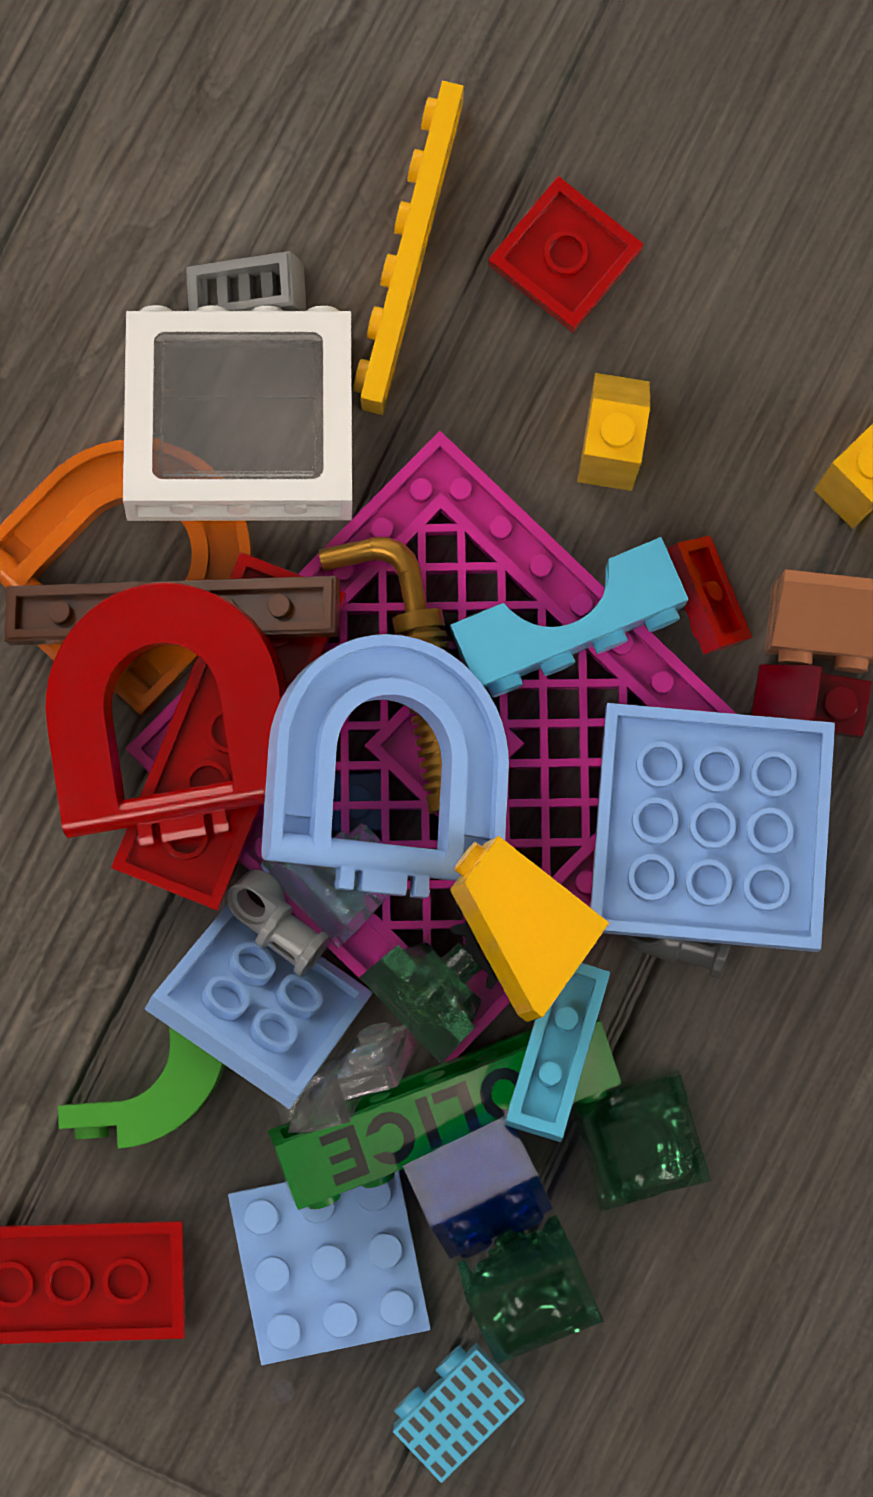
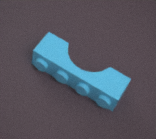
M659 537L608 559L605 568V590L601 600L589 614L574 623L558 627L535 625L523 620L504 603H501L451 624L450 634L463 664L479 679L484 688L489 690L491 697L495 698L521 687L523 682L520 677L541 668L544 676L554 674L576 663L573 654L590 647H594L596 654H600L627 642L628 639L625 633L646 624L648 631L653 632L678 621L680 617L677 611L685 607L688 597L663 539Z

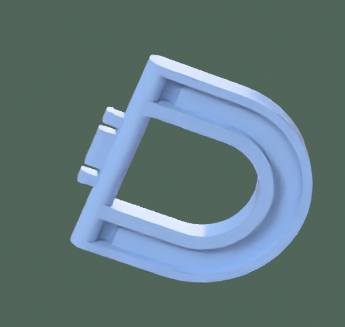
M383 634L356 638L329 650L307 665L296 676L284 693L271 726L268 746L262 858L269 861L336 868L334 885L335 889L353 890L355 871L358 872V892L405 896L407 878H411L410 897L422 899L429 896L430 878L457 881L460 874L454 870V867L465 851L474 842L482 846L497 836L505 840L509 772L507 739L498 710L479 679L462 662L445 650L420 639L403 635ZM372 700H390L404 704L421 715L433 730L439 743L442 758L437 850L331 837L338 737L346 718L360 704Z

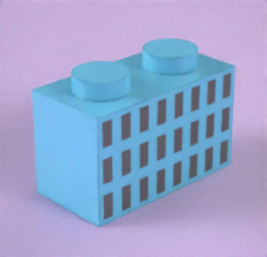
M477 1343L467 1352L460 1345L456 1347L436 1367L435 1371L441 1377L425 1393L417 1386L394 1409V1412L400 1418L393 1425V1433L441 1483L525 1401L524 1392Z

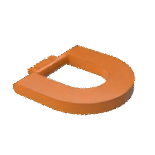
M115 440L93 446L66 460L49 474L0 525V583L6 589L7 586L42 585L37 578L100 514L114 506L123 504L124 440ZM152 441V472L157 478L222 479L215 470L193 454L173 445ZM180 521L187 530L192 550L191 565L185 581L229 579L240 552L252 556L251 539L246 521ZM41 644L37 646L54 661L62 644ZM160 646L140 654L128 664L120 675L114 692L138 715L143 717L194 666L198 655L181 646Z

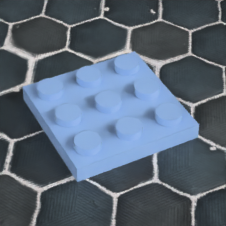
M227 904L154 992L145 1010L282 1105L291 1109L361 1012L373 991L323 957L318 959L305 976L300 977L294 972L295 966L270 947L261 948L257 945L255 940L258 934L239 921Z
M399 1171L394 1172L395 1177L386 1184L374 1188H364L362 1185L341 1193V1197L337 1202L321 1209H309L307 1206L298 1210L289 1193L286 1182L228 1194L261 1365L431 1330Z

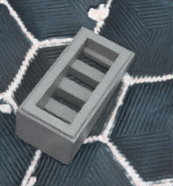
M291 251L186 267L189 311H196L200 307L210 306L208 280L217 279L218 304L212 306H220L228 311H252V309L259 306H276L283 311H307L304 265L302 260ZM276 275H280L281 295L277 294ZM261 276L262 298L255 299L254 277ZM231 278H238L239 301L232 302Z

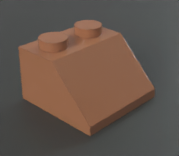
M785 569L771 588L765 654L779 655L778 663L783 665L812 666V659L835 661L834 669L838 671L852 673L868 672V665H873V579Z

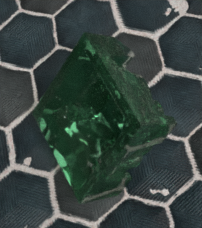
M427 942L406 949H402L397 945L359 977L440 1064L476 1027L473 1022L482 1000L466 983L482 967L459 943L443 957Z
M679 1070L607 1090L608 1094L599 1101L590 1103L574 1102L572 1104L601 1211L712 1181Z
M557 1215L549 1217L542 1232L537 1230L526 1234L521 1229H510L502 1232L494 1241L495 1248L488 1250L489 1257L480 1260L474 1267V1273L465 1260L457 1262L466 1301L496 1364L604 1322L577 1256Z

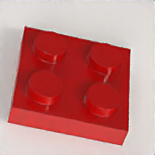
M557 176L489 257L488 266L574 333L642 252L644 244L561 177Z

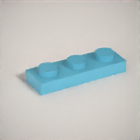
M581 963L544 1017L535 1019L504 1125L561 1142L610 976L609 971Z

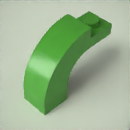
M169 1027L170 1051L167 1064L161 1076L147 1091L135 1098L124 1101L58 1106L59 1129L74 1128L75 1139L109 1137V1126L117 1125L118 1149L134 1147L154 1141L183 1126L204 1107L220 1083L226 1065Z

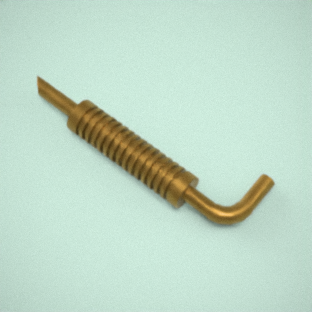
M371 537L370 539L319 549L320 562L324 571L374 560L389 563L399 576L405 613L397 615L392 619L395 635L417 638L445 651L449 649L448 642H442V640L447 638L446 631L440 630L445 627L442 609H427L420 565L415 554L404 543L390 537ZM409 707L410 713L416 714V716L411 718L412 725H418L417 728L413 729L414 736H420L419 739L415 740L416 747H422V750L417 751L418 758H424V761L419 763L420 769H426L427 771L421 774L422 780H428L429 782L424 785V791H430L431 793L426 796L428 813L436 814L439 813L442 770L439 743L429 724L421 715Z

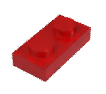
M711 536L678 542L666 548L687 594L688 601L684 608L690 620L691 631L698 640L703 654L734 647L753 638Z

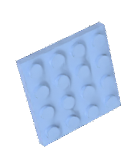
M607 703L605 708L590 908L609 922L603 933L819 952L822 944L835 723Z

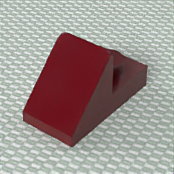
M760 664L758 666L751 715L835 723V735L861 739L864 736L872 681L822 673V667Z

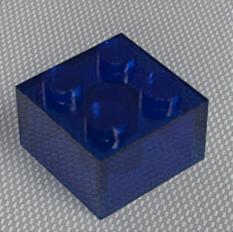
M507 1115L403 1165L428 1223L450 1259L458 1255L462 1258L477 1255L492 1244V1238L511 1229L513 1232L528 1230L543 1220V1213L553 1209L516 1129L504 1125Z

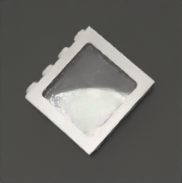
M158 305L146 306L140 311H126L123 504L127 521L352 520L351 311H339L331 306H315L307 311H283L276 306H259L252 309V311H228L223 307L212 305L200 307L196 311H172L167 307Z

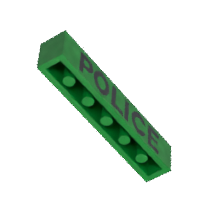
M598 1018L573 1103L575 1102L578 1105L599 1101L608 1094L607 1089L622 1084L602 1022ZM532 1029L267 1130L289 1193L297 1209L300 1210L307 1206L309 1209L327 1207L337 1202L341 1197V1193L361 1185L364 1188L378 1187L391 1181L395 1177L394 1172L415 1164L417 1167L432 1166L446 1159L449 1155L448 1151L466 1144L482 1146L497 1140L502 1135V1130L510 1128L504 1125Z

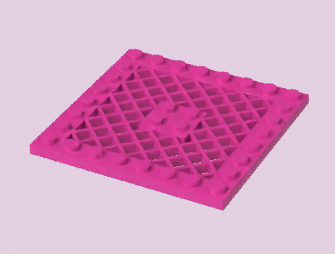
M441 431L324 547L338 546L370 539L371 537H390L408 546L418 536V563L421 568L425 598L426 575L458 574V602H427L426 599L427 609L440 608L443 613H458V621L465 619L466 613H480L504 603L512 612H537V625L546 627V613L559 626L574 623L589 614L599 603L605 590L585 568ZM442 513L453 524L430 523ZM457 535V563H426V536ZM465 536L492 562L466 563ZM318 553L298 573V575L303 577L336 576L340 580V591L346 593V599L340 612L339 643H328L324 653L348 642V615L379 614V635L388 634L387 614L405 613L404 603H387V575H397L395 569L387 562L374 560L324 571ZM466 574H497V601L466 602ZM505 574L533 601H506ZM377 577L379 578V603H352ZM644 625L626 632L625 635L628 641L614 649L596 654L594 647H590L578 652V679H547V676H544L540 668L538 669V680H522L523 685L513 691L538 690L539 719L508 720L507 693L499 696V716L507 739L509 769H540V799H509L508 772L505 841L515 849L541 848L542 870L549 876H551L550 848H580L552 878L589 907L596 832L590 837L589 808H598L599 799L589 798V768H601L602 758H588V729H604L605 718H588L587 690L618 689V704L627 705L628 691L643 706L736 714L652 632H649ZM445 641L449 644V649L446 652H458L454 641ZM586 652L614 679H587ZM547 690H578L579 719H548ZM183 691L125 748L149 773ZM380 700V721L349 722L348 716L340 730L341 762H336L335 772H341V801L333 802V811H341V839L350 840L349 810H381L382 841L366 842L437 850L438 840H430V821L426 796L431 793L430 791H424V785L429 782L428 780H422L421 775L427 771L426 769H420L419 763L424 761V758H418L417 751L422 750V747H416L415 740L419 739L420 736H414L413 729L417 728L418 725H412L411 718L416 716V714H411L409 707L406 705L389 720L388 700ZM548 729H579V758L548 759ZM511 730H539L540 759H511L524 746V742ZM349 732H377L364 746L378 761L349 762ZM579 768L580 798L549 799V769ZM381 771V801H349L350 772ZM389 771L418 800L390 801ZM262 804L240 862L249 871L256 869L271 875L281 886L285 902L293 907L292 913L318 934L325 932L331 936V941L327 947L444 1062L457 1058L510 1003L499 980L490 990L486 988L488 973L481 970L478 974L471 977L467 974L470 965L474 962L470 955L463 957V960L431 961V929H451L452 926L465 924V917L463 916V920H431V895L429 893L428 898L422 899L423 921H391V895L382 894L381 920L352 892L358 891V881H354L353 890L335 889L334 885L336 875L328 867L264 860L262 858V835L265 804ZM549 808H580L581 838L550 839ZM509 809H541V839H510ZM421 810L422 840L390 841V811ZM439 813L434 814L439 819ZM429 879V890L451 889L456 881ZM407 881V890H410L411 881ZM423 929V960L392 930ZM481 950L480 952L486 958L483 950ZM432 969L463 970L447 985Z

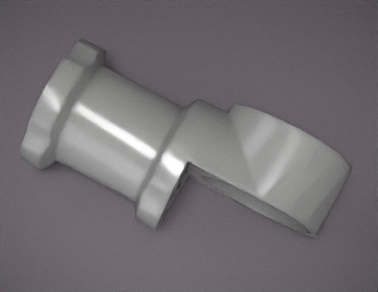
M256 869L247 871L227 892L228 907L233 915L258 934L255 943L261 948L270 947L295 966L294 972L300 977L305 976L311 970L331 941L332 937L327 933L321 932L318 934L292 914L293 907L285 902L281 886L271 875L264 871ZM246 889L257 894L263 901L265 908L257 905L249 897Z

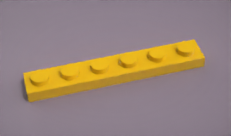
M442 80L438 98L428 97L426 101L421 130L429 131L424 151L414 149L407 178L408 182L416 183L411 203L401 201L395 221L394 234L402 235L397 255L387 254L382 271L380 286L388 288L384 308L374 306L367 331V339L375 340L370 361L360 359L355 375L353 391L361 393L360 400L363 411L384 415L463 108V85Z

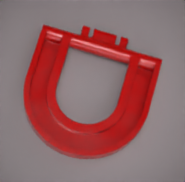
M151 583L131 587L106 598L89 610L71 629L60 646L52 664L48 678L45 705L61 824L67 838L137 827L140 846L158 844L155 825L158 823L162 842L210 835L207 818L210 814H212L215 833L232 831L229 810L265 804L270 731L275 712L286 692L282 668L269 639L255 621L242 609L221 596L194 586L178 583ZM160 646H181L197 654L208 665L216 679L233 780L125 799L112 713V700L117 681L128 664L140 654Z

